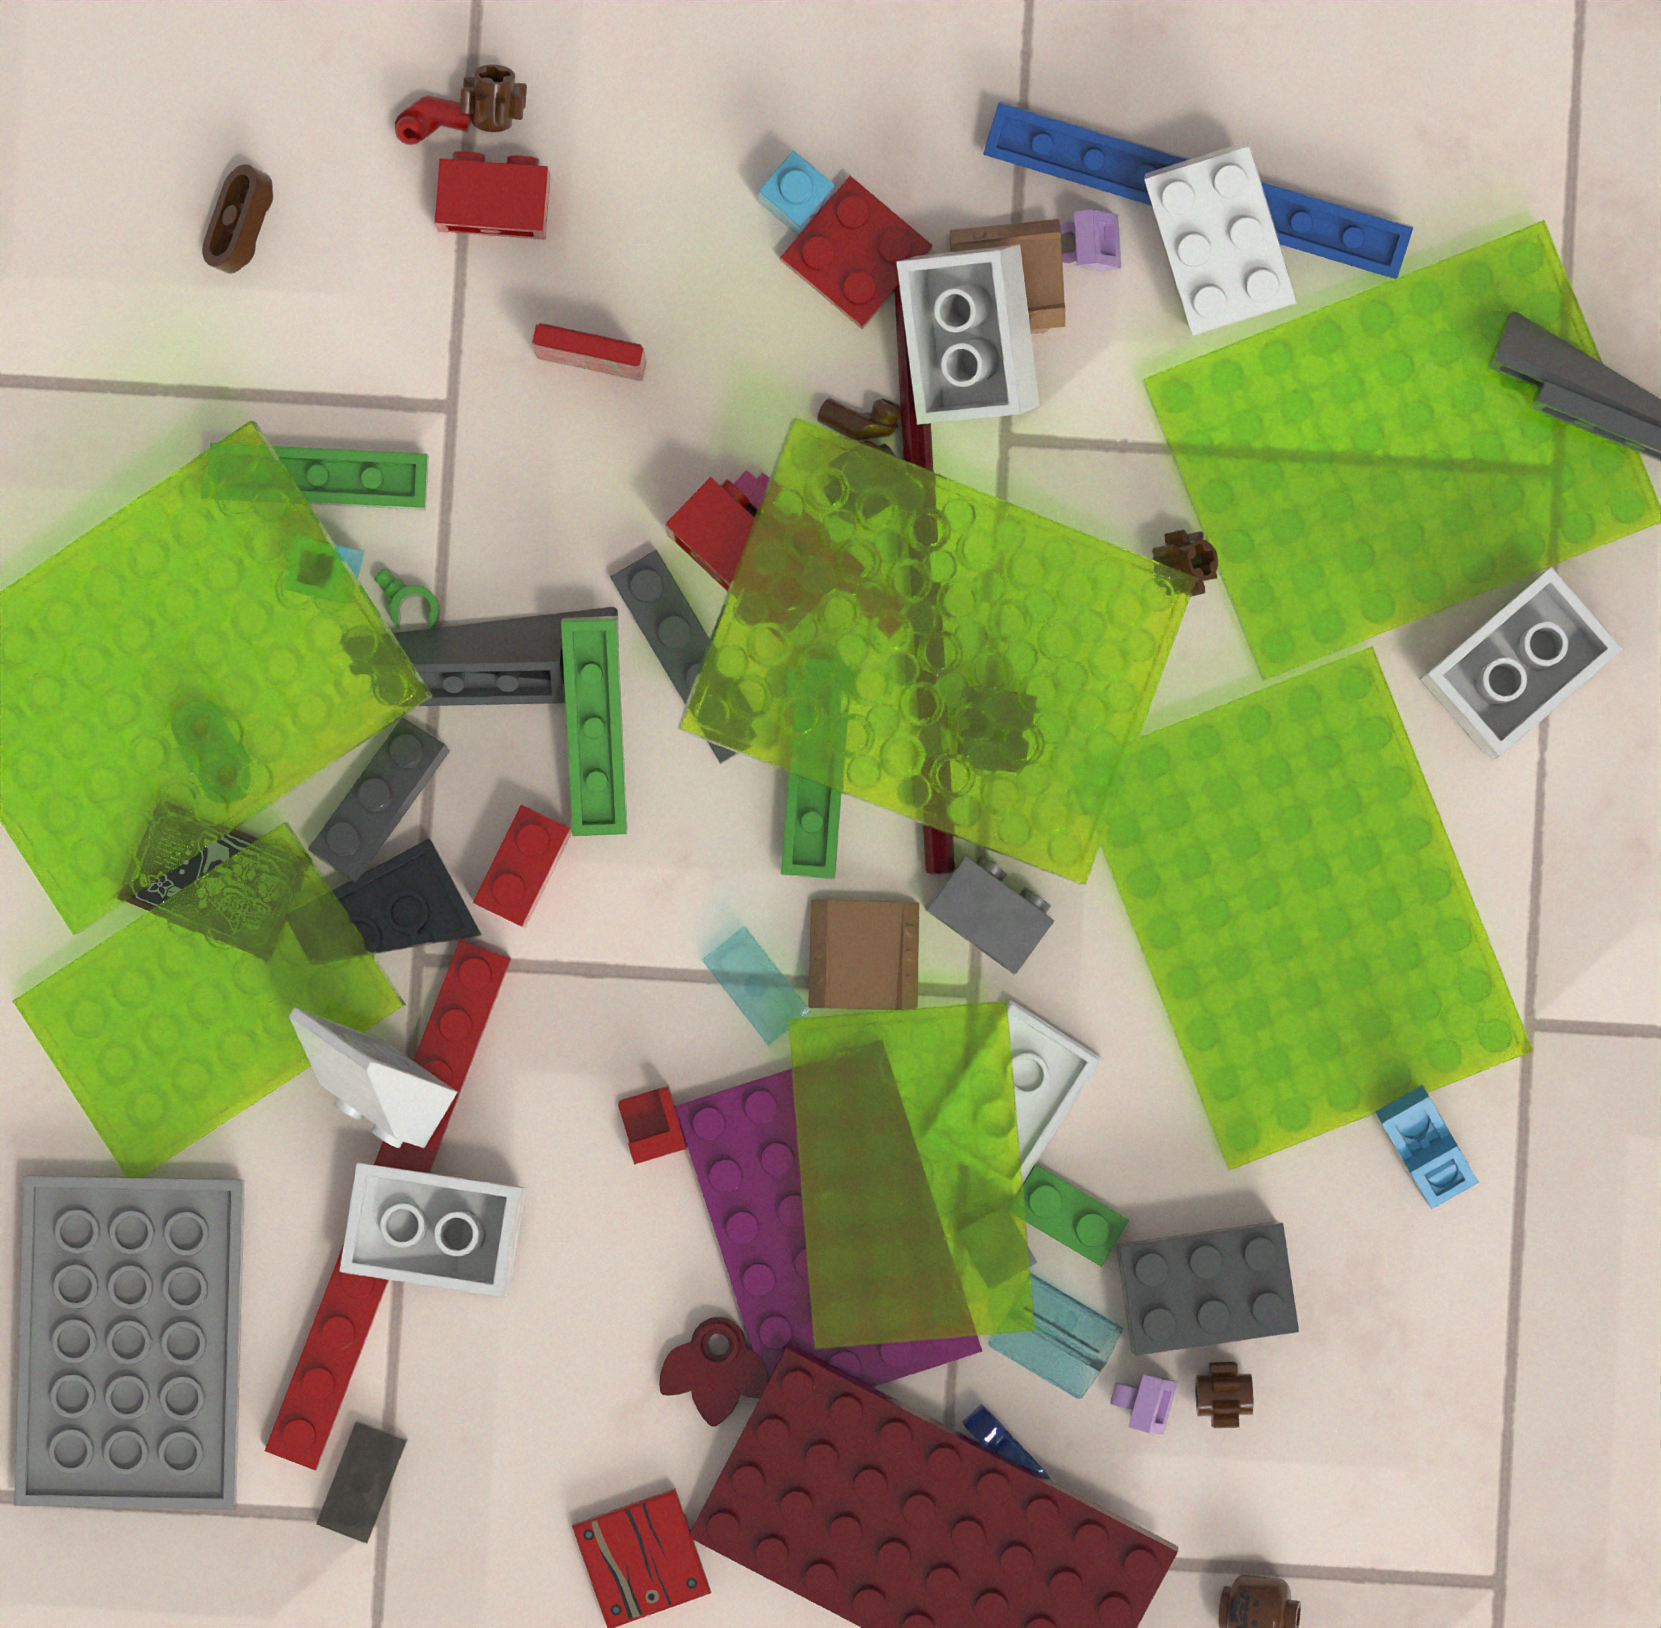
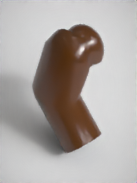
M828 398L821 406L817 420L852 440L889 437L898 429L899 426L896 422L901 416V409L898 404L890 400L879 399L873 403L871 413H859L832 398Z

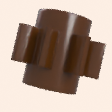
M501 65L481 66L475 70L474 78L464 77V84L461 89L460 113H472V124L480 130L487 132L505 131L512 126V119H523V110L526 107L527 85L526 83H515V73L508 67Z
M1183 529L1164 534L1166 545L1153 548L1152 550L1154 554L1152 558V572L1156 581L1166 587V594L1168 596L1182 593L1187 598L1204 594L1205 586L1203 582L1217 579L1218 556L1215 548L1211 543L1203 540L1204 535L1201 531L1187 534Z
M1209 1362L1210 1375H1196L1195 1378L1197 1416H1211V1427L1239 1428V1415H1253L1252 1375L1238 1374V1364L1235 1362Z

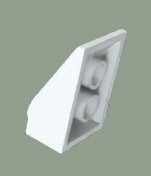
M294 1007L289 1016L319 1084L337 1097L333 1105L356 1120L362 1121L365 1116L375 1124L371 1132L394 1147L400 1148L404 1141L425 1148L456 1096L457 1091L383 1039Z
M357 1163L340 1272L497 1297L509 1296L526 1187Z

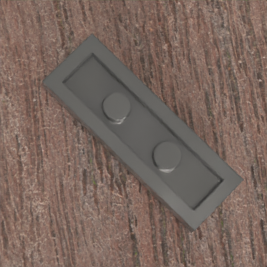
M402 717L308 850L315 857L356 883L450 752L448 747Z

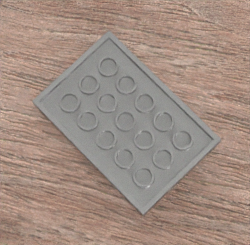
M23 1176L14 1506L236 1509L245 1180Z

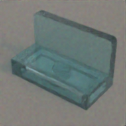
M744 925L734 935L701 959L767 1045H770L811 1013L807 1005Z
M1030 1272L1022 1283L1007 1314L992 1334L988 1344L994 1350L1077 1399H1082L1107 1364L1124 1328Z

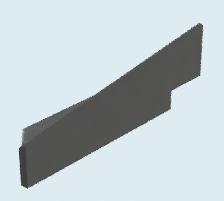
M1517 312L1509 314L1488 368L1536 387L1537 390L1529 408L1661 461L1660 398Z
M615 607L357 637L353 641L351 672L356 676L368 674L385 685L387 697L401 707L564 703L562 618L617 616L618 624V610Z

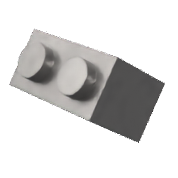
M980 855L976 862L966 856L927 909V912L1012 974H1016L1055 920L1046 914L1051 905L1026 887H1024L1020 894L1009 888L1002 882L1007 873L984 856Z

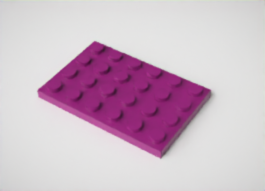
M882 1040L675 1106L753 1352L763 1359L768 1371V1381L788 1343L872 1387L983 1352Z

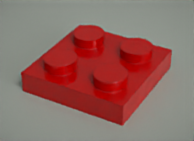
M849 176L782 254L780 261L863 330L892 296L896 286L899 285L897 261L927 255L932 249V244L853 177Z

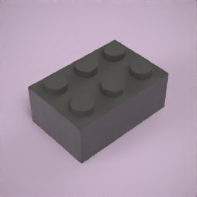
M1273 1221L1116 1244L1131 1351L1136 1356L1299 1332L1284 1225L1282 1222Z

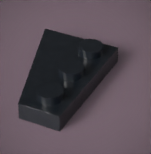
M430 838L365 872L356 883L351 880L286 915L290 926L312 965L482 935Z

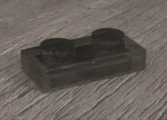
M357 1420L316 1524L367 1544L373 1533L408 1439Z

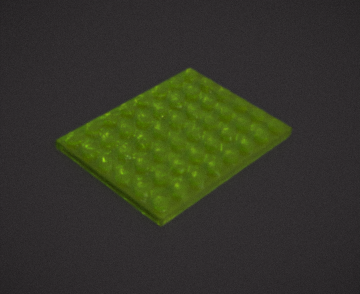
M1545 220L1143 378V386L1205 540L1211 543L1216 550L1218 572L1262 681L1661 523V505L1639 452L1529 408L1536 393V387L1488 368L1509 314L1512 312L1521 314L1603 364Z
M795 417L791 419L677 729L1079 885H1086L1197 578Z
M248 421L0 591V822L73 935L81 933L126 903L127 900L163 878L433 697L256 421Z
M1373 646L1069 765L1229 1171L1375 1114V1111L1421 1085L1424 1086L1428 1093L1533 1052Z

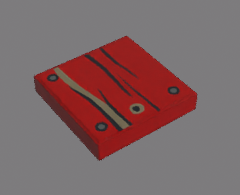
M543 323L536 324L532 345L538 359L643 381L647 362L644 348L641 344Z
M676 1488L572 1525L607 1628H615L712 1593L695 1542L689 1536L690 1528Z

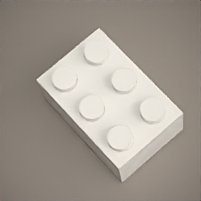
M1249 141L1145 173L1144 181L1192 336L1297 303Z
M1020 244L920 255L897 261L917 425L1019 415L1040 407Z
M1550 567L1428 671L1420 680L1488 758L1494 760L1510 749L1618 655L1623 648L1555 570Z

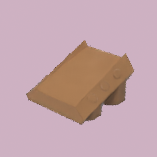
M1059 219L950 230L951 252L1020 244L1031 334H1043L1051 328L1065 327Z
M811 900L808 1008L917 1011L919 903Z

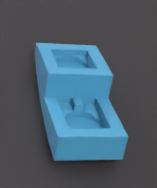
M1423 1085L1375 1111L1431 1209L1479 1183Z

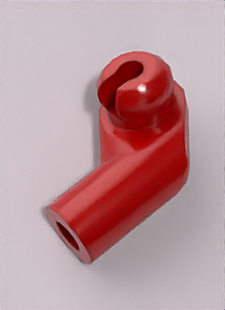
M424 96L398 115L395 121V134L402 143L415 145L441 126L468 132L472 121V113H460V102L435 96Z

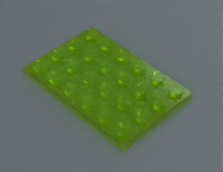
M288 822L282 823L13 1000V1003L127 1178L144 1177L312 1067L289 1017L294 1007L354 1028L363 1033L406 1005Z
M1007 1001L788 1019L814 1348L823 1349L1035 1331Z

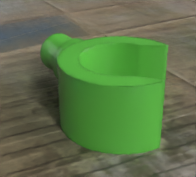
M384 568L377 574L374 581L384 589L383 593L391 600L390 616L397 628L400 627L401 605L407 598L412 596H421L428 600L430 604V627H436L440 619V605L431 591L418 585L406 586L400 578L396 579L388 568Z

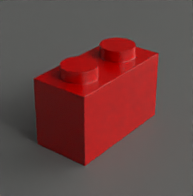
M468 151L453 152V159L440 158L435 210V225L438 232L546 240L551 177L548 166H539L538 158L521 155L507 156V163L485 162L484 154Z
M520 805L473 903L514 924L526 928L565 849L572 830L534 810Z

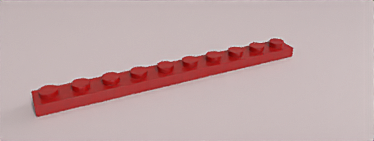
M459 940L413 1060L456 1090L457 1094L425 1148L404 1141L400 1148H397L382 1141L374 1165L431 1172L512 959ZM343 1246L264 1450L313 1470H317L389 1282L388 1279L340 1272Z

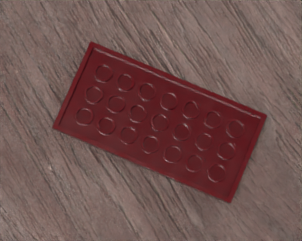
M789 1343L689 1533V1536L694 1541L861 1628H1137L1178 1553L1177 1545Z

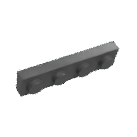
M657 549L610 576L614 586L719 763L726 762L766 738L765 731Z

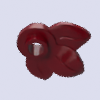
M713 1317L703 1321L695 1329L691 1342L680 1345L670 1351L660 1372V1393L666 1396H673L691 1391L692 1399L698 1412L708 1425L715 1427L733 1412L739 1401L740 1394L756 1399L761 1397L768 1383V1371L763 1359L746 1347L745 1335L737 1323L725 1317ZM714 1334H722L728 1339L729 1348L726 1353L716 1354L710 1349L709 1341Z

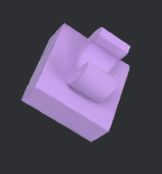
M1096 209L1075 211L1074 222H1066L1060 225L1061 234L1075 236L1076 250L1072 253L1062 254V262L1099 271L1121 269L1118 215Z
M1143 1374L1139 1388L1128 1384L1116 1383L1110 1404L1133 1410L1128 1427L1147 1433L1163 1435L1178 1382L1160 1376Z

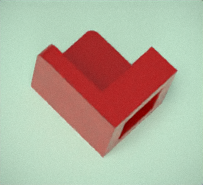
M670 1086L619 1101L618 1107L629 1140L628 1146L634 1165L688 1148Z

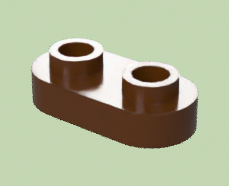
M243 164L236 167L226 178L203 242V258L209 266L232 274L242 269L252 260L264 217L273 201V184L267 173L250 165Z

